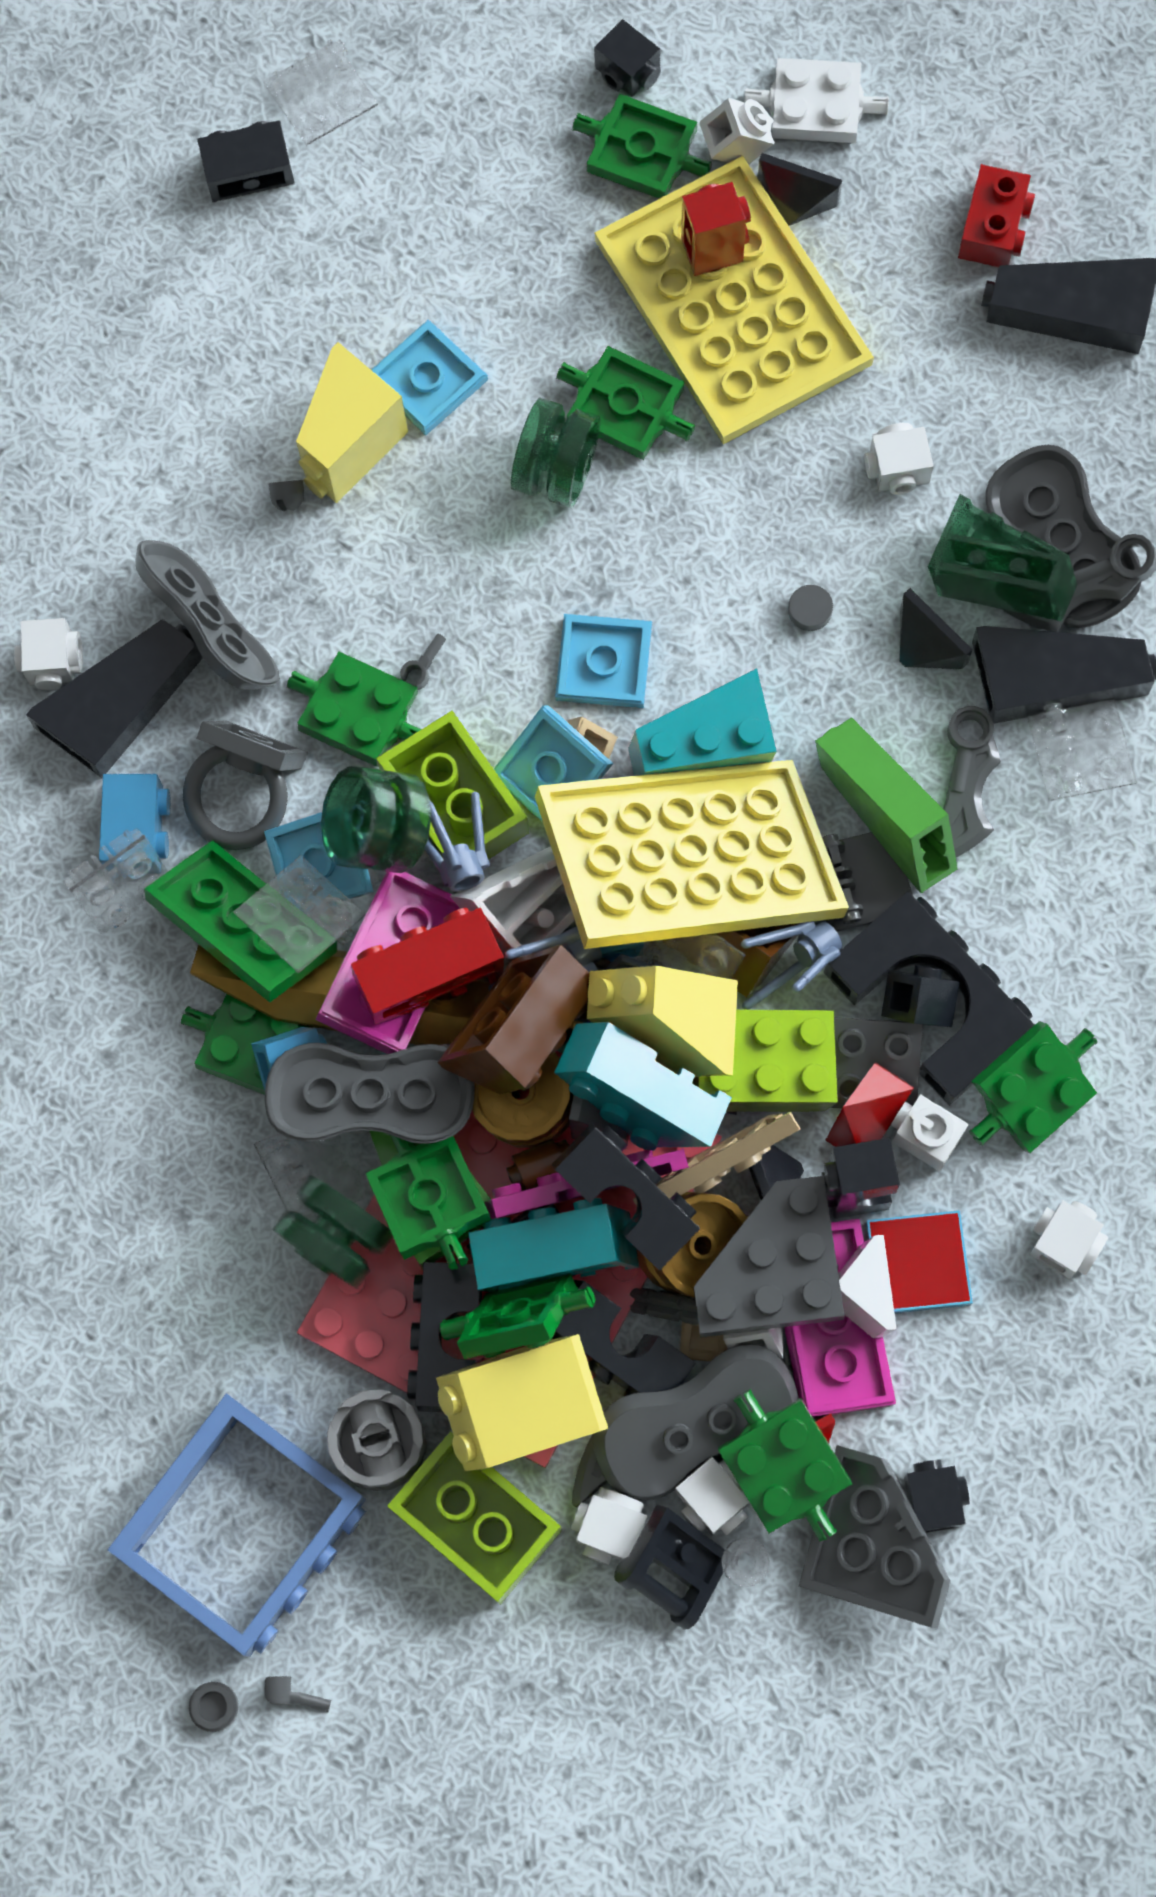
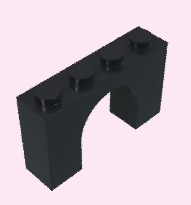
M907 891L840 950V957L826 965L824 974L854 1006L887 978L888 971H897L907 966L923 965L939 968L952 980L960 982L959 989L965 1003L964 1023L953 1037L922 1063L919 1073L950 1106L973 1085L972 1080L1035 1024L1030 1020L1033 1016L1028 1007L1017 997L1010 999L999 987L1001 982L995 972L984 963L978 965L967 953L969 947L962 937L953 930L947 932L935 920L938 916L933 907L924 898L918 897L915 899Z

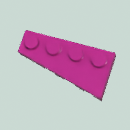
M684 1149L654 1157L650 1150L625 1155L634 1165L643 1159L660 1176L689 1167ZM554 1173L536 1178L538 1187L525 1191L521 1190L520 1183L493 1189L494 1199L485 1201L484 1204L491 1219H496L582 1197V1195L559 1173ZM621 1185L610 1186L603 1191L621 1187Z

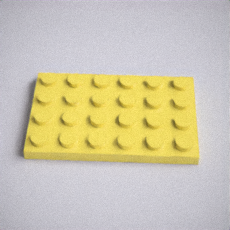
M743 156L595 232L596 244L722 444L737 438L873 365V355ZM733 182L737 196H744L746 198L751 214V222L746 223L750 242L744 245V260L742 263L694 276L681 240L682 196L695 193L700 188L709 184L722 185Z
M793 760L540 785L537 788L535 800L584 949L844 918L849 908Z

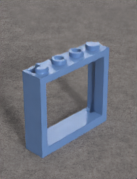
M226 1393L108 1548V1551L242 1655L250 1657L255 1650L262 1654L267 1645L273 1642L279 1632L273 1625L284 1610L292 1614L304 1600L308 1590L303 1585L313 1571L321 1575L330 1565L338 1552L332 1546L341 1533L344 1531L351 1535L358 1527L359 1521L367 1512L361 1508L366 1499ZM238 1421L342 1499L243 1634L138 1554Z

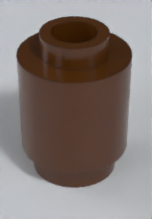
M552 1139L512 1155L513 1165L506 1168L511 1184L520 1183L521 1190L525 1191L538 1187L536 1178L558 1173L551 1164L569 1147L567 1140L555 1143Z

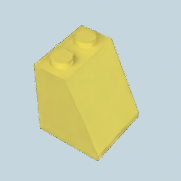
M339 342L331 348L296 440L300 455L298 462L305 474L304 483L317 497L323 498L327 495L335 503L348 493L408 433L402 396Z
M661 966L589 972L587 1019L592 1023L609 1022L657 1051L658 1054L655 1061L676 1074L679 1069L684 1068L694 1074L695 1077L733 1075L738 981Z
M579 1334L552 1339L537 1348H527L524 1346L436 1377L439 1386L438 1401L442 1411L448 1416L454 1435L452 1440L453 1450L458 1460L463 1464L464 1471L490 1468L608 1429Z

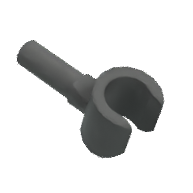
M437 634L418 661L411 660L406 662L400 671L401 679L406 681L408 674L412 670L419 669L422 671V675L415 687H418V690L424 688L430 679L428 668L446 641V638L441 634Z
M270 1676L265 1679V1698L271 1704L301 1705L325 1712L329 1711L331 1700L301 1692H291L290 1676Z

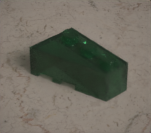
M961 494L958 496L927 566L938 596L1060 622L1063 621L1078 585L1068 554L1025 530L1020 532L1007 525L1001 516L993 512L990 514L972 505L971 500Z

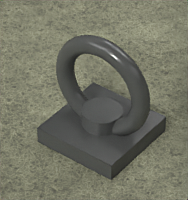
M202 721L196 739L214 746L206 750L195 760L186 775L183 786V805L187 818L201 837L208 842L213 840L221 848L242 850L257 846L266 840L264 831L278 827L285 815L288 792L282 771L301 769L308 752L230 721ZM225 761L227 764L240 770L264 776L269 787L270 801L265 816L257 825L245 831L231 832L217 827L209 820L202 807L201 787L203 781L213 767Z

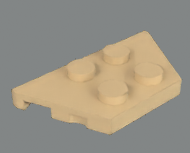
M791 1112L785 1115L782 1113L768 1115L687 1160L688 1168L669 1173L663 1177L657 1184V1187L668 1198H671L676 1192L682 1195L691 1189H694L697 1195L704 1193L722 1181L721 1177L729 1173L731 1167L734 1166L737 1173L748 1169L762 1160L761 1155L769 1151L771 1145L799 1131L800 1127ZM635 1197V1198L633 1199V1201H634V1203H635L636 1206H637V1200H636V1197Z

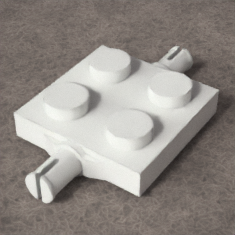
M777 58L776 79L771 86V91L745 89V102L747 100H754L762 107L769 108L773 119V139L856 143L858 123L862 118V113L887 115L889 97L864 96V91L860 84L861 63Z

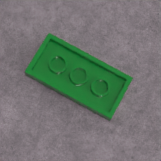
M213 840L144 888L145 900L269 1003L337 953V940Z

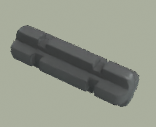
M634 1288L629 1294L635 1299L633 1304L629 1306L633 1313L648 1314L651 1317L677 1322L681 1320L687 1324L698 1325L695 1297L692 1299L689 1296L664 1291L656 1292L654 1289Z

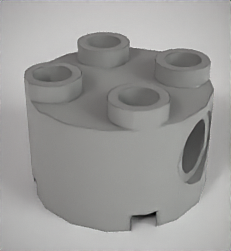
M381 1389L361 1391L346 1399L337 1409L338 1411L333 1416L327 1431L328 1452L336 1468L356 1486L372 1491L392 1490L409 1481L420 1468L427 1449L425 1428L414 1408L400 1396Z

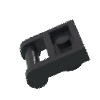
M656 1505L629 1557L624 1558L616 1567L614 1579L627 1590L636 1589L670 1613L671 1621L682 1629L688 1630L699 1620L733 1555L668 1507ZM652 1561L689 1587L685 1597L680 1598L646 1573Z

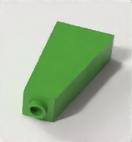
M852 717L839 726L829 729L823 736L815 740L822 770L920 893H923L958 870L948 813Z

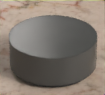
M805 585L795 590L791 595L788 614L792 623L798 628L805 631H816L826 626L831 619L833 601L830 594L822 587Z
M204 1683L191 1695L189 1715L193 1723L202 1730L209 1732L222 1731L234 1722L238 1714L239 1704L237 1696L224 1683Z

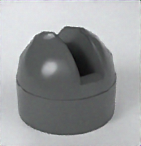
M303 480L268 483L271 502L278 510L287 511L288 509L294 511L300 507L304 500Z

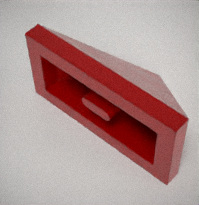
M875 1062L842 1107L825 1141L834 1147L882 1139L899 1110L914 1090V1087Z

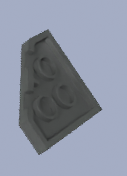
M824 1176L776 1181L695 1284L694 1295L700 1338L844 1320L845 1315Z
M837 1445L835 1455L851 1479L852 1484L831 1496L822 1507L837 1532L829 1537L821 1522L818 1521L827 1539L819 1542L813 1531L799 1587L938 1629L950 1579L887 1459Z

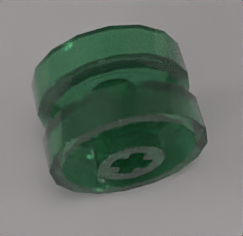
M539 397L528 414L518 442L512 466L511 490L535 497L546 486L548 501L573 508L580 497L593 463L601 426L600 416L576 409L565 422V411L562 404Z
M348 766L339 771L329 785L322 809V841L328 857L336 865L349 868H371L373 870L403 873L413 868L423 854L429 838L431 824L430 798L424 783L414 774L386 770L382 772L378 769Z
M310 1175L296 1195L299 1202L317 1216L316 1219L312 1222L295 1210H285L271 1230L294 1246L295 1253L328 1276L334 1274L351 1287L358 1289L371 1269L368 1262L353 1251L351 1246L353 1243H356L372 1254H383L392 1241L393 1235L388 1227L326 1183Z

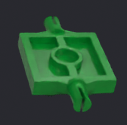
M620 93L612 110L602 121L578 113L573 123V131H578L595 138V146L586 163L588 173L658 199L668 195L674 180L683 170L702 177L710 173L712 161L689 154L690 145L697 132L698 122Z
M610 346L606 347L598 363L586 373L568 365L566 362L562 363L561 368L557 372V380L578 388L577 399L567 414V423L642 460L645 459L654 441L664 431L678 436L686 442L689 441L690 435L692 436L695 424H691L673 415L674 406L684 391V382Z
M338 651L328 671L318 681L304 676L297 671H293L292 677L288 679V689L295 690L309 697L308 705L297 723L298 731L373 766L378 767L376 758L384 754L398 739L404 741L421 730L407 723L408 711L418 694V687Z
M226 994L222 1005L213 1015L187 1006L185 1009L186 1014L183 1013L181 1019L182 1025L205 1032L204 1043L195 1060L196 1069L265 1095V1090L251 1043L300 1027L313 1028L276 1021Z
M1037 1022L972 1080V1083L984 1098L986 1109L989 1113L973 1129L969 1130L970 1135L973 1136L972 1138L979 1145L983 1146L996 1132L1003 1129L1010 1133L1023 1151L1031 1153L1097 1094L1083 1074L1078 1060L1098 1043L1094 1035L1084 1028L1074 1039L1065 1045L1060 1042L1047 1023Z
M389 1134L398 1154L388 1163L365 1174L403 1260L429 1248L440 1246L449 1269H458L452 1251H455L461 1267L468 1262V1258L465 1256L458 1238L464 1232L491 1221V1217L454 1136L431 1144L415 1145L414 1142L401 1141L400 1138Z
M571 1274L486 1293L480 1305L472 1312L462 1317L442 1320L440 1332L447 1341L460 1337L457 1344L464 1359L481 1355L485 1358H492L504 1353L508 1349L525 1345L527 1348H537L548 1343L553 1338L563 1316L568 1315L572 1311L593 1308L595 1296L590 1287L578 1290Z
M749 1389L743 1392L752 1410L749 1409L741 1394L735 1397L733 1401L736 1402L748 1424L738 1436L718 1447L719 1453L769 1534L792 1520L805 1517L816 1534L818 1541L826 1540V1534L818 1521L821 1522L829 1537L834 1535L837 1530L833 1527L822 1507L831 1496L852 1484L851 1479L801 1398L781 1410L764 1413L752 1390Z

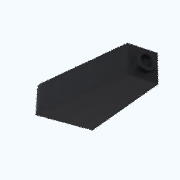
M1156 258L1000 265L996 281H986L981 306L989 308L986 322L1139 354L1145 337L1156 287Z
M162 619L36 704L28 711L26 716L37 731L100 778H103V774L110 770L203 657L184 625L178 624L175 628Z
M981 626L976 627L972 640L988 712L994 724L1147 696L1156 680V657L1154 654H1148L1146 643L1143 639Z

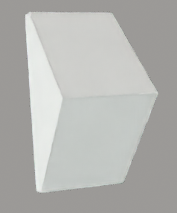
M874 1235L859 1246L838 1275L844 1314L872 1338H882L896 1330L884 1235Z

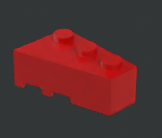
M481 907L473 911H469L468 908L458 909L443 918V924L426 930L425 926L414 928L404 933L400 937L401 942L385 949L382 945H376L357 955V961L350 963L352 975L375 1025L406 1015L417 1009L426 1008L429 1005L428 1001L448 992L451 993L453 998L466 994L467 988L465 985L479 979L488 977L490 984L499 979L504 972V956Z

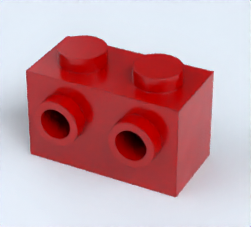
M983 164L980 165L958 254L959 259L999 267L1000 265H1009L1011 255L1020 257L1026 231L1018 229L1020 219L1030 218L1035 193L1027 192L1031 175Z
M733 182L722 185L709 184L700 188L695 193L682 196L681 240L694 276L742 263L744 260V245L750 242L746 223L751 222V214L746 198L744 196H737Z

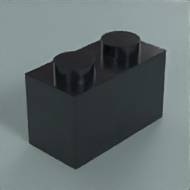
M280 120L273 122L260 121L246 128L233 131H215L206 137L197 138L212 202L295 184Z

